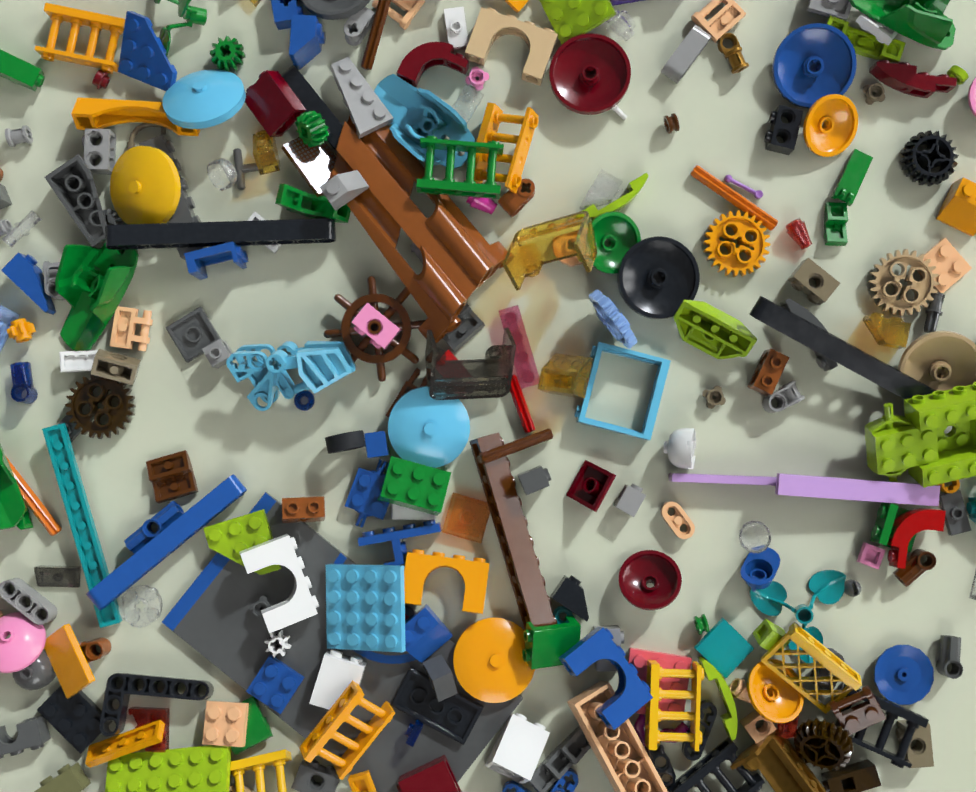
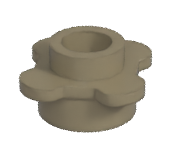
M876 82L871 86L866 85L863 87L862 91L866 95L865 102L868 105H872L876 101L882 102L885 100L884 88L881 83Z
M715 386L711 390H704L702 396L707 401L706 406L709 409H713L719 404L724 405L726 402L720 386Z

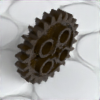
M90 375V380L83 376L84 383L75 382L78 388H70L74 394L73 396L66 397L71 400V403L65 404L66 407L71 408V411H68L66 415L73 416L69 422L77 423L74 427L75 430L82 428L81 434L86 435L89 432L90 438H94L97 433L98 439H102L104 434L107 438H111V432L119 435L118 428L126 430L124 423H131L128 416L135 415L130 411V408L136 407V405L130 403L135 397L128 396L132 389H124L127 385L126 383L121 382L119 384L118 381L99 376L97 378L95 375ZM101 387V394L98 397H94V389ZM114 397H118L120 399V403L117 407H112L111 401ZM99 402L104 405L103 409H99L100 407L97 406ZM89 404L90 412L84 415L82 408L84 405ZM107 414L109 421L107 424L102 425L100 418ZM95 415L94 421L91 422L90 419Z

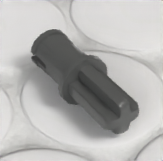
M931 293L934 300L930 301L928 309L925 311L927 316L923 329L924 332L931 333L936 331L939 316L943 314L941 312L945 298L943 293Z

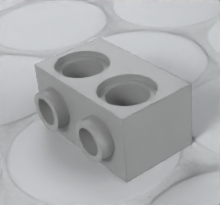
M85 129V135L82 137V145L84 147L83 161L92 174L111 175L116 161V134L110 129ZM101 138V143L95 146V142ZM101 158V162L95 166V161Z

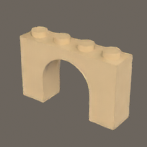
M481 7L465 50L467 60L484 66L490 48L496 39L504 35L518 36L525 41L529 48V55L522 72V80L541 86L557 42L558 34L550 28H539L530 21L522 22L517 20L513 15H503L493 8L486 9Z

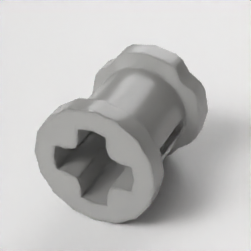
M27 125L14 130L10 128L5 129L6 141L10 147H15L16 144L25 142L28 144L33 143L32 133Z

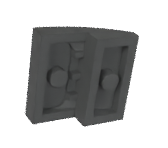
M467 303L458 315V318L462 321L461 324L443 337L444 341L454 352L485 326L484 322L471 310Z

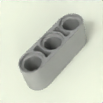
M694 25L667 61L661 73L675 83H678L712 36L697 25Z
M13 578L0 584V596L33 623L42 625L56 618V606L22 579ZM10 584L14 586V593L10 591ZM26 597H29L31 601L30 606L25 601ZM42 609L45 610L47 613L46 618H44L41 614Z

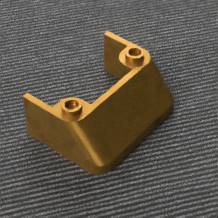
M779 729L773 731L759 743H754L744 750L730 766L734 770L743 765L744 768L751 772L759 769L775 792H826L825 788Z

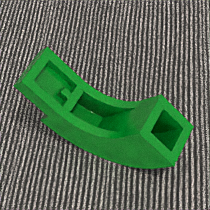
M287 184L279 185L275 204L303 216L315 219H334L338 223H348L351 209L347 204L335 211L325 196L317 197L314 194L304 192Z

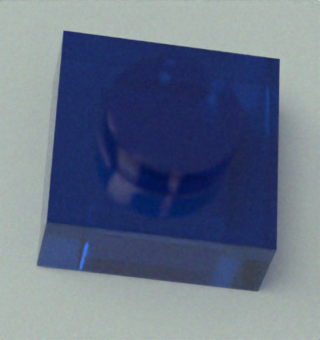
M416 719L414 725L409 724L404 734L407 736L406 744L414 746L424 723Z

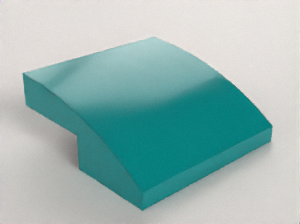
M723 617L694 646L725 678L754 650Z

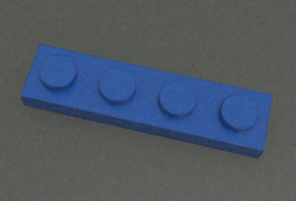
M434 519L423 521L422 526L415 527V523L403 525V529L395 530V527H388L382 529V533L375 534L374 530L362 532L363 536L357 539L359 546L437 533L441 532L442 529L441 523H436Z

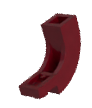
M429 42L410 51L402 60L396 74L412 86L417 87L423 73L430 67L437 65L449 67L466 75L469 69V60L462 54H454L452 44Z

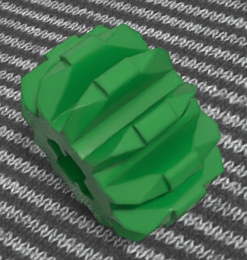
M226 35L223 41L218 37L219 43H212L214 50L210 51V55L213 57L211 61L220 70L225 69V71L230 72L233 67L237 71L236 65H243L241 59L246 58L245 53L242 52L244 47L242 44H238L239 42L236 38L231 40Z
M313 110L297 117L295 122L296 132L299 133V138L303 140L304 145L307 144L311 148L322 145L327 141L329 136L327 129L329 127L325 124V120L322 119L320 113H316Z

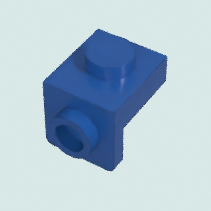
M401 539L392 540L395 560L386 561L383 565L404 564L406 562L404 554H407L406 542H402Z

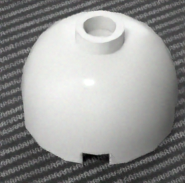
M682 428L673 431L669 440L664 442V453L668 454L669 461L674 466L683 469L694 468L696 431L694 428Z

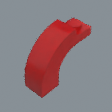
M917 508L897 517L894 520L887 545L891 546L888 552L889 566L905 569L908 544L911 538L923 530L943 532L946 511Z

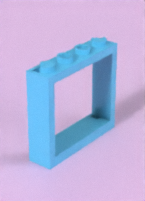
M598 342L596 346H592L590 358H593L591 366L588 365L585 377L588 378L586 386L582 385L580 397L583 398L582 403L577 405L575 417H578L577 422L644 440H651L671 360ZM602 351L658 366L641 432L585 417Z

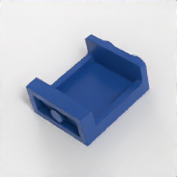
M233 241L184 253L189 274L199 280L208 278L205 266L233 260L242 269L247 268L248 256L246 251Z

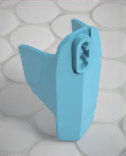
M395 74L387 76L376 86L374 92L394 117L393 122L390 123L392 126L389 128L394 138L417 159L425 162L426 149L420 147V138H425L426 136H435L443 140L445 137H449V140L475 142V138L467 128L465 120L455 109L431 91L421 89L420 87L417 89ZM435 149L433 165L440 164L446 167L447 150ZM455 151L454 169L463 166L467 160L468 152L460 156L459 151Z

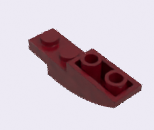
M879 60L869 69V73L883 84L915 97L928 98L935 91L948 93L957 84V78L949 77L946 74L933 76L927 72L917 73V66L910 65L908 62L896 64L890 63L888 60Z

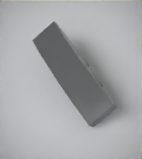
M580 726L562 741L535 769L529 783L537 792H546L556 780L562 778L573 764L576 765L591 748Z

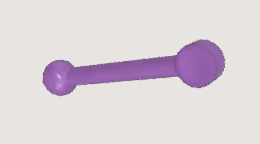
M726 175L724 178L725 182H731L754 194L756 199H760L763 196L761 190L755 191L732 179L731 175Z

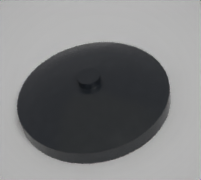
M662 236L646 238L633 245L623 256L617 273L618 288L624 302L637 314L651 319H665L674 316L683 300H694L700 282L698 264L690 250L677 240Z

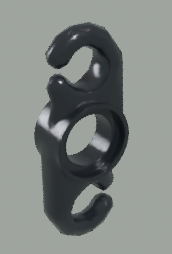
M659 745L657 750H648L645 746V750L660 778L662 779L664 774L670 775L671 779L669 782H662L665 787H671L675 783L676 775L670 759L664 752L663 745ZM664 757L666 764L663 767L655 766L656 758Z

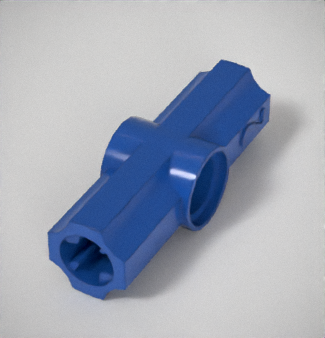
M175 501L170 502L124 540L126 547L135 554L183 515L182 507ZM153 522H155L158 525V531L156 533L153 532L151 529V525Z

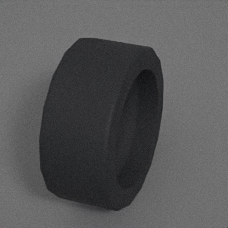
M363 430L325 437L328 454L366 447Z

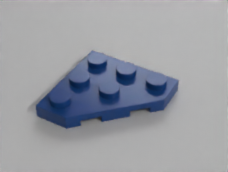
M127 11L118 72L167 91L176 82L177 71L174 65L170 64L166 56L167 51L160 38L156 37L152 29L153 24L151 20L136 12Z

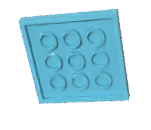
M326 564L327 649L400 653L406 651L404 565Z

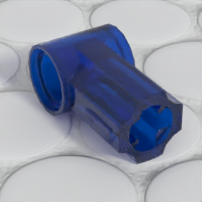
M17 362L11 364L13 383L11 397L17 402L33 403L37 399L38 393L33 386L31 363ZM26 389L27 395L25 398H22V392Z

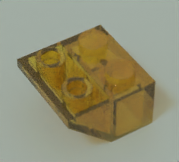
M556 353L541 369L538 389L549 394L585 399L593 358Z

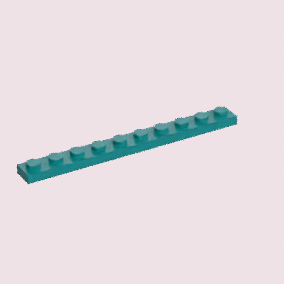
M61 423L42 430L90 591L106 578L109 572L65 423ZM117 599L100 611L93 603L100 628L123 621Z

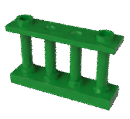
M435 136L420 138V147L426 149L424 177L417 179V193L500 199L501 185L495 183L496 158L497 155H503L504 144H500L497 141L480 143L443 140ZM435 149L447 150L445 178L443 181L434 180L432 177ZM455 151L468 152L466 180L463 182H455L453 179ZM476 153L488 154L487 180L484 184H477L474 181Z

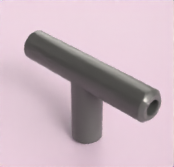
M237 148L233 150L237 188L243 190L246 188L244 173L259 171L260 165L259 163L243 164L241 149Z

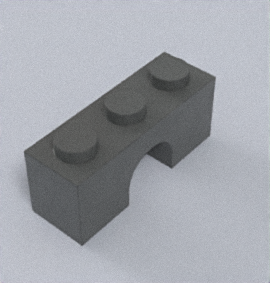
M40 715L18 723L16 725L17 739H13L7 734L5 725L0 726V759L4 757V754L10 753L11 756L24 752L26 748L36 750L43 747L44 743L51 739L46 719Z

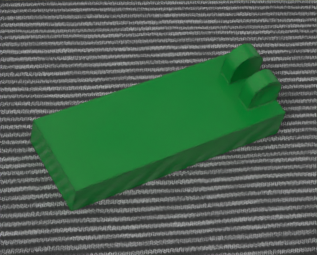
M854 149L831 198H837L850 207L855 200L873 157Z

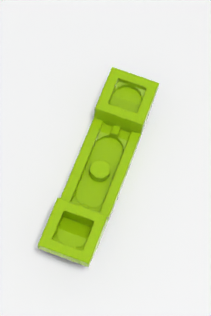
M829 16L827 24L839 29L849 38L856 54L876 60L900 62L905 42L893 39L889 45L879 42L874 35L848 26V21Z
M645 173L631 181L627 186L629 193L599 211L593 204L576 214L575 220L577 222H590L600 214L618 212L637 196L644 186L648 174Z
M699 656L698 660L701 668L704 669V676L708 681L715 679L727 713L720 715L728 737L731 740H735L738 719L732 693L717 669L704 657Z

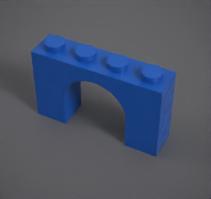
M596 627L561 655L559 660L571 676H578L591 664L600 659H606L615 666L619 676L618 688L610 699L595 710L606 727L615 730L653 697L649 693L650 687L643 680L641 681L637 676L638 671L632 663H628L625 659L626 654L620 646H616L612 639L614 637L607 628Z

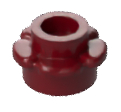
M98 70L95 74L92 84L97 86L98 90L102 87L105 89L111 79L108 77V72Z

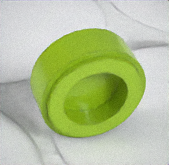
M953 65L947 71L949 77L957 78L958 85L964 84L969 78L967 72L957 65Z

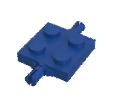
M379 459L376 470L358 468L345 503V507L354 509L359 513L356 526H359L362 519L360 527L363 528L367 516H374L384 520L389 503L378 500L385 475L383 472L386 461Z

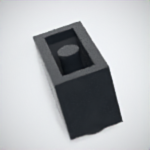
M564 575L551 594V597L587 622L589 615L584 589L580 586L581 581L572 575L570 577Z

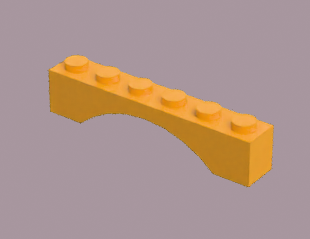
M77 98L71 113L77 130L103 129L116 124L143 122L163 126L172 130L177 135L199 136L200 129H187L173 124L167 118L162 102Z

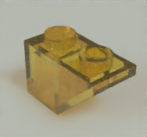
M265 130L253 134V156L260 175L280 171V160L275 137H270Z
M872 312L870 315L863 317V322L878 345L894 349L906 348L911 323L904 322V319L899 317L885 318L884 314Z

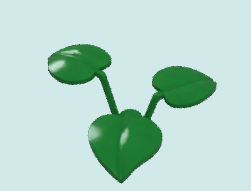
M154 0V2H155L156 4H159L160 1H161V0ZM168 0L178 5V16L183 17L187 22L162 27L159 38L167 51L166 56L168 55L171 43L170 30L186 26L192 27L193 24L204 26L207 20L206 9L190 6L191 0Z

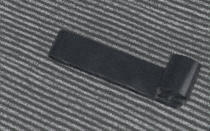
M115 673L107 680L99 730L104 736L118 735L124 730L130 694L206 700L213 695L214 687L212 683L205 680ZM119 677L123 680L121 688L116 686V681ZM139 679L144 682L142 690L137 689L136 686ZM159 681L165 684L162 692H159L157 689ZM180 683H183L186 687L183 694H180L177 689ZM200 685L206 687V694L204 696H200L198 693ZM114 699L119 701V708L117 710L112 706ZM111 720H113L116 724V728L113 732L109 729V723Z

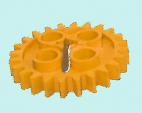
M738 210L734 216L729 211L727 217L721 214L719 216L720 220L715 218L713 220L714 225L707 227L710 232L704 234L708 240H705L703 244L707 245L708 248L703 252L710 253L706 260L713 259L714 262L711 267L718 265V273L724 269L725 276L732 272L733 277H736L738 272H740V275L743 277L746 275V270L751 274L754 272L753 267L758 269L761 267L759 262L763 263L766 261L763 256L768 255L769 251L765 250V248L771 244L765 242V240L770 235L763 234L767 227L760 228L759 226L762 221L754 222L755 215L748 218V212H745L741 216L740 210ZM726 227L733 229V236L726 233ZM745 233H750L753 236V242L746 240ZM735 240H737V244L740 245L738 248L735 247ZM720 246L727 248V255H723L720 252ZM740 252H744L747 255V261L740 259Z

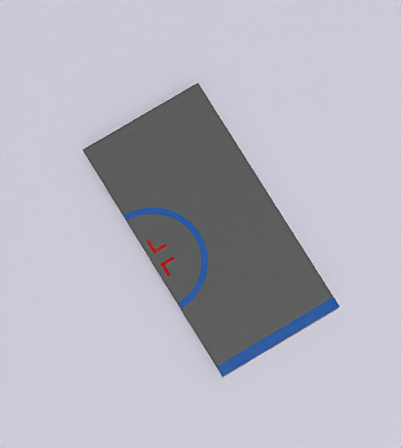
M265 492L249 514L265 509L273 539L284 534H288L290 538H295L298 549H295L297 557L301 556L305 566L302 569L304 577H309L312 585L309 591L311 596H316L319 607L316 608L318 614L275 631V634L278 635L283 630L284 636H290L288 644L292 645L290 649H285L286 654L284 656L278 653L275 658L305 678L281 714L263 702L261 703L306 739L328 712V709L309 704L324 654L332 650L327 649L326 564L356 563L305 522L283 523L282 504L268 492ZM217 552L162 623L243 689L247 690L269 655L273 656L272 652H266L268 644L265 643V640L272 638L265 621L257 620V617L250 611V605L259 601L261 596H266L270 605L286 600L294 589L295 580L293 573L290 569L281 565L282 569L263 575L255 572L247 574L244 566ZM405 604L406 622L416 613L407 604ZM449 639L425 661L442 654L452 671L457 692L484 706L465 744L463 745L392 706L395 712L392 720L383 728L348 774L352 775L369 770L377 792H398L399 776L445 755L458 782L523 700V697L518 695L505 702L488 703L480 701L467 693L456 678L453 668V652L456 643ZM276 640L274 642L277 644V648L282 646L279 644V640ZM333 649L341 651L343 656L346 657L358 656L363 659V662L367 663L360 684L365 694L363 698L380 708L385 701H388L391 705L410 667L426 674L423 664L407 651L400 653ZM359 705L350 714L366 724L374 716L373 713ZM343 722L336 730L353 741L361 733L360 730L346 722ZM329 739L323 747L340 758L348 749L333 739Z

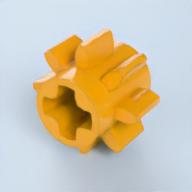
M25 318L11 321L10 328L6 329L9 339L13 338L17 343L31 340L32 333L36 332L34 324L27 322Z

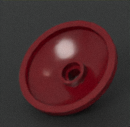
M644 550L631 555L623 563L619 572V587L623 596L629 603L643 610H658L670 605L677 598L681 590L682 577L678 565L671 557L659 551ZM652 583L654 586L649 588L646 585Z

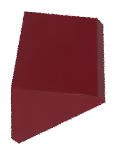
M585 460L566 496L597 512L616 475Z

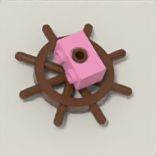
M369 276L367 278L368 295L358 298L353 303H350L340 294L334 296V300L345 308L346 312L342 319L341 329L326 330L323 335L325 338L342 337L347 349L351 352L354 363L357 359L376 364L378 380L383 382L386 380L384 363L394 360L401 354L413 364L419 362V358L406 347L410 341L412 329H419L425 320L410 321L407 311L402 306V303L410 295L406 287L396 299L384 294H377L375 278ZM378 303L389 305V308L383 315L379 312ZM397 311L402 322L392 323L389 319ZM351 321L355 325V327L350 328ZM401 330H403V334L399 342L395 339V337ZM364 334H367L360 344L356 346L351 336H364ZM370 343L374 345L375 355L364 352ZM389 345L394 348L392 351L383 354V348L386 349Z

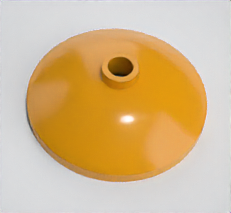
M829 94L821 97L811 106L804 120L803 135L806 145L813 153L823 157H832L843 152L851 144L858 128V113L855 105L846 96Z
M769 659L772 663H783L777 659ZM760 661L753 666L747 679V691L755 710L763 718L773 723H786L794 720L802 710L804 696L763 662ZM785 668L786 674L789 677H798L792 668Z

